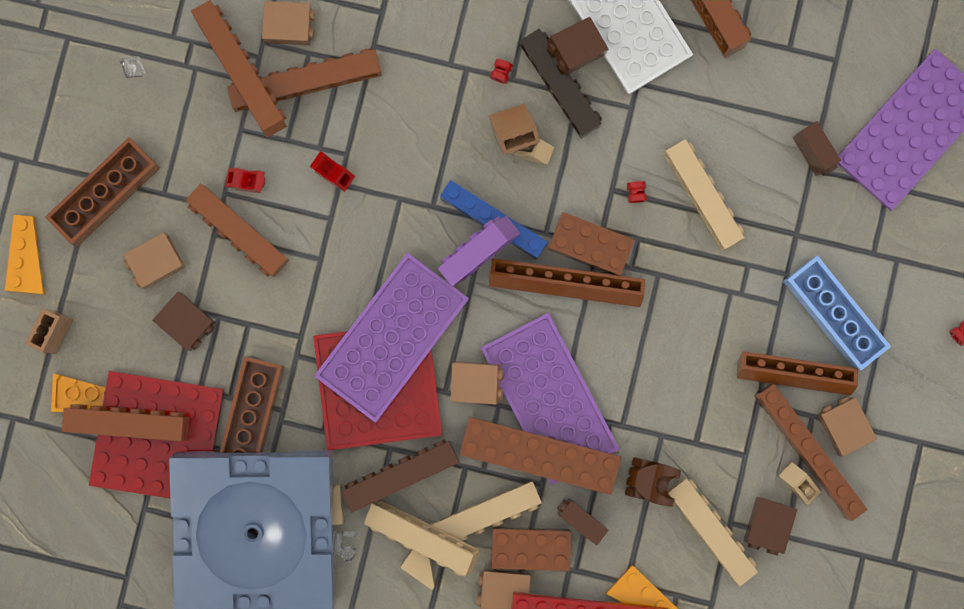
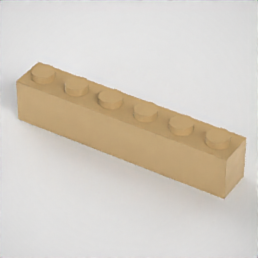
M685 139L666 150L663 154L719 248L723 251L745 238L743 236L744 230L740 224H736L733 218L735 216L732 210L725 206L723 202L725 199L722 193L716 191L713 186L715 185L713 178L706 174L704 163L700 158L697 159L694 154L695 149L693 145Z
M681 479L667 490L668 494L675 498L674 503L733 581L740 587L758 573L755 569L757 564L751 557L747 558L743 553L745 549L739 541L735 543L731 537L733 533L727 526H722L719 522L721 517L715 510L711 511L707 505L710 503L703 494L700 496L696 492L698 488L691 479Z
M531 480L430 525L464 541L468 539L467 535L473 532L475 535L486 531L485 527L499 526L504 523V519L508 517L511 520L521 516L522 511L527 509L529 512L539 508L538 504L542 502Z
M381 499L371 504L364 522L372 531L385 534L388 539L402 543L405 548L413 549L419 552L422 557L437 561L438 565L448 567L460 576H467L473 571L481 551Z

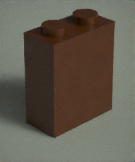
M591 17L552 35L547 42L548 50L552 55H555L557 65L561 71H564L565 75L605 56L609 50Z
M818 121L792 137L815 176L819 174L825 176L838 168L836 164L841 159Z
M179 291L152 320L187 351L196 350L202 343L201 339L205 335L208 336L215 327L213 325L216 323Z
M756 497L743 541L749 543L748 547L759 550L760 547L767 549V553L778 556V553L785 554L798 509Z
M570 498L567 501L563 500L557 507L559 517L596 546L609 531Z

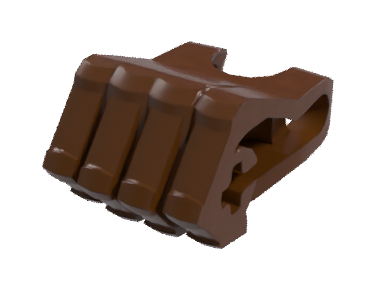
M633 457L632 465L634 467H630L629 475L631 476L626 481V485L630 487H626L625 495L643 500L646 499L654 504L673 507L675 498L668 494L667 487L672 479H680L681 470L662 463Z

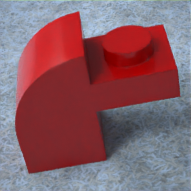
M321 151L309 166L323 179L344 192L355 178L350 171L334 162Z
M228 168L225 187L261 193L265 185V172Z

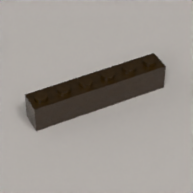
M537 29L520 40V47L582 139L601 126L602 123L600 121L602 118L597 111H593L590 105L592 103L588 96H583L581 93L579 82L576 79L573 80L570 73L565 75L564 71L559 69L555 55H552L547 47L548 35L546 32L542 33L540 29Z

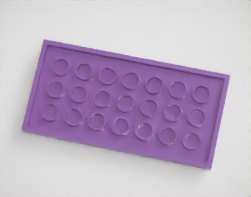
M934 49L838 155L841 161L837 164L888 210L892 211L964 131V73L938 50Z
M407 252L314 377L376 423L469 298Z
M549 312L481 347L488 363L502 364L501 369H504V379L501 380V388H503V393L523 431L610 454L620 450ZM548 479L551 485L559 482L556 480Z

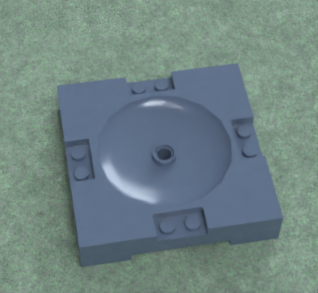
M333 450L269 453L190 451L175 452L169 458L171 517H173L174 554L172 556L174 609H334L336 590L332 492ZM250 528H255L258 534H252Z

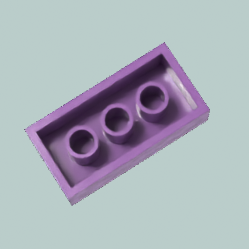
M498 216L494 220L487 222L483 226L484 229L474 233L469 237L468 242L458 246L455 249L456 252L448 255L441 261L443 264L438 269L451 286L467 279L520 235V232L507 216L501 219Z

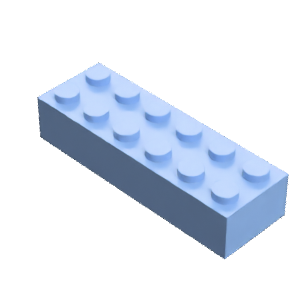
M818 256L811 258L783 281L852 368H858V371L863 370L891 347Z

